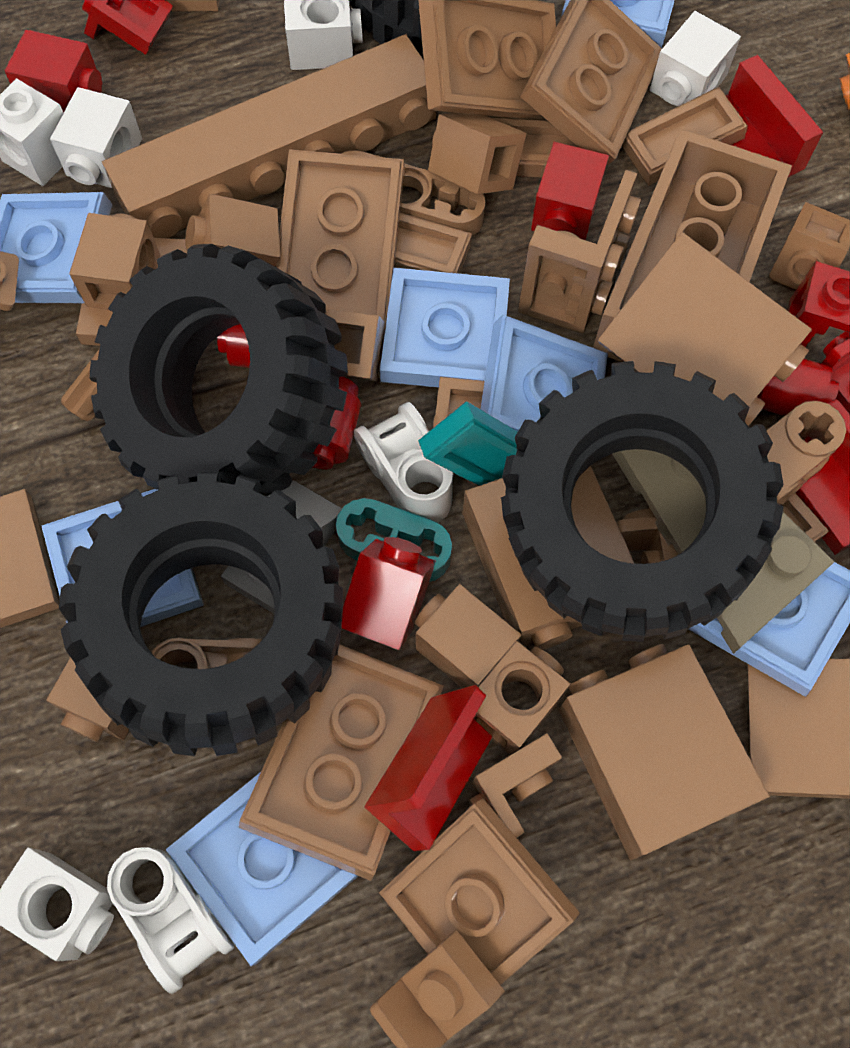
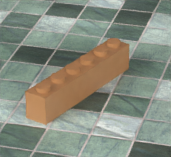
M405 34L101 162L123 212L137 219L147 220L153 238H169L179 230L186 228L192 215L199 216L209 193L248 201L260 195L270 194L285 185L289 149L337 154L352 150L369 151L381 142L404 132L423 127L427 122L436 119L437 111L428 110L424 60Z

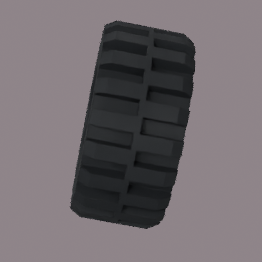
M211 243L193 245L187 249V253L177 249L156 259L158 268L153 269L145 266L129 280L133 287L127 294L120 292L116 295L108 307L113 314L107 326H99L94 341L100 344L98 359L91 360L90 380L97 382V394L91 395V400L96 418L103 419L106 423L100 430L111 451L121 452L118 456L119 461L133 476L144 478L148 486L158 490L159 487L156 481L158 479L177 475L179 484L198 482V472H220L221 483L234 485L239 475L258 480L261 484L262 495L263 493L272 494L273 491H282L290 487L293 481L290 473L305 475L317 463L318 458L313 454L319 444L329 446L337 430L330 426L334 411L344 410L347 392L339 389V377L347 376L348 366L347 355L336 350L334 347L342 339L336 320L325 314L326 304L314 291L303 286L302 281L245 250L229 245L221 249ZM241 324L250 352L247 384L240 401L232 413L217 427L205 432L197 419L193 406L192 384L199 359L207 346L225 330Z
M633 361L612 363V376L597 380L594 371H586L572 378L573 393L564 398L559 391L553 390L539 402L541 416L537 422L524 420L514 437L517 452L516 455L506 457L502 475L506 487L505 496L501 497L502 513L509 541L523 574L533 590H538L547 600L548 606L565 619L567 616H570L582 623L583 630L602 636L604 631L623 635L622 641L643 642L645 636L663 635L665 640L684 635L690 627L700 623L705 626L719 617L734 600L737 601L759 573L773 549L771 543L773 537L780 529L784 508L777 503V495L784 486L781 465L776 462H769L767 458L773 442L764 425L757 424L749 428L746 424L745 419L750 407L735 393H732L723 401L713 394L716 380L698 371L694 373L691 381L674 376L676 364L655 361L653 373L634 372ZM638 449L664 454L682 464L699 483L706 500L704 524L696 539L681 554L665 561L650 564L626 563L599 553L589 546L580 535L571 510L575 484L592 464L603 457L619 451Z
M198 472V482L179 484L178 476L173 475L156 480L159 490L143 497L140 491L135 489L120 498L118 501L122 511L113 519L107 514H101L87 529L93 544L89 549L83 546H78L74 549L67 569L75 584L67 583L61 587L59 610L68 622L61 629L65 650L76 665L75 672L103 711L117 725L122 724L127 727L134 738L152 747L158 742L168 744L173 754L195 756L197 748H213L216 756L238 753L236 743L255 738L259 746L276 737V726L286 719L296 723L310 709V697L315 691L322 692L329 680L332 671V661L334 656L338 655L342 626L343 587L339 586V565L333 548L323 547V530L311 515H303L297 519L296 501L280 490L273 491L268 498L261 493L260 481L242 475L237 477L235 485L221 483L220 472ZM211 564L232 566L254 575L270 590L275 604L272 627L254 649L231 663L208 669L181 668L157 659L144 643L140 625L150 599L165 582L185 570Z

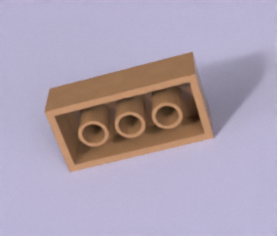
M680 128L604 310L593 348L608 353L607 357L623 362L600 345L598 339L681 232L685 233L750 282L792 165Z

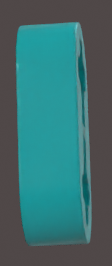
M367 498L351 501L338 514L336 530L340 547L346 555L358 561L359 554L375 539L384 540V538L374 534H368L364 542L355 540L354 529L351 525L362 526L366 518L375 520V530L380 535L401 538L418 546L422 544L423 539L434 542L433 552L439 555V557L427 556V558L436 560L429 582L443 576L450 566L452 554L450 535L442 525L433 520Z

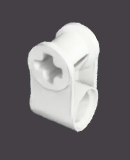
M410 402L400 405L398 414L369 429L360 426L353 430L356 444L373 474L381 480L399 509L437 523L448 516L452 508L453 472L424 458L418 440L427 434L429 430L420 413ZM421 482H430L439 487L435 492L427 495L415 493L410 489L415 484Z
M149 847L134 848L123 853L113 863L108 875L107 884L111 901L135 937L148 968L168 993L174 994L183 986L182 978L219 951L226 955L235 948L234 942L168 852ZM154 861L161 868L164 875L163 887L160 894L154 900L145 903L134 893L132 887L133 877L136 870L142 864ZM198 932L196 939L175 953V949Z

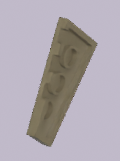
M635 449L613 453L612 455L635 493L643 495L657 518L655 524L668 546L672 544L678 555L681 554L700 533L706 514L705 495L695 477L682 464L658 452ZM784 512L780 529L773 537L771 543L773 549L763 567L737 601L734 600L717 617L724 629L721 635L733 654L834 563Z

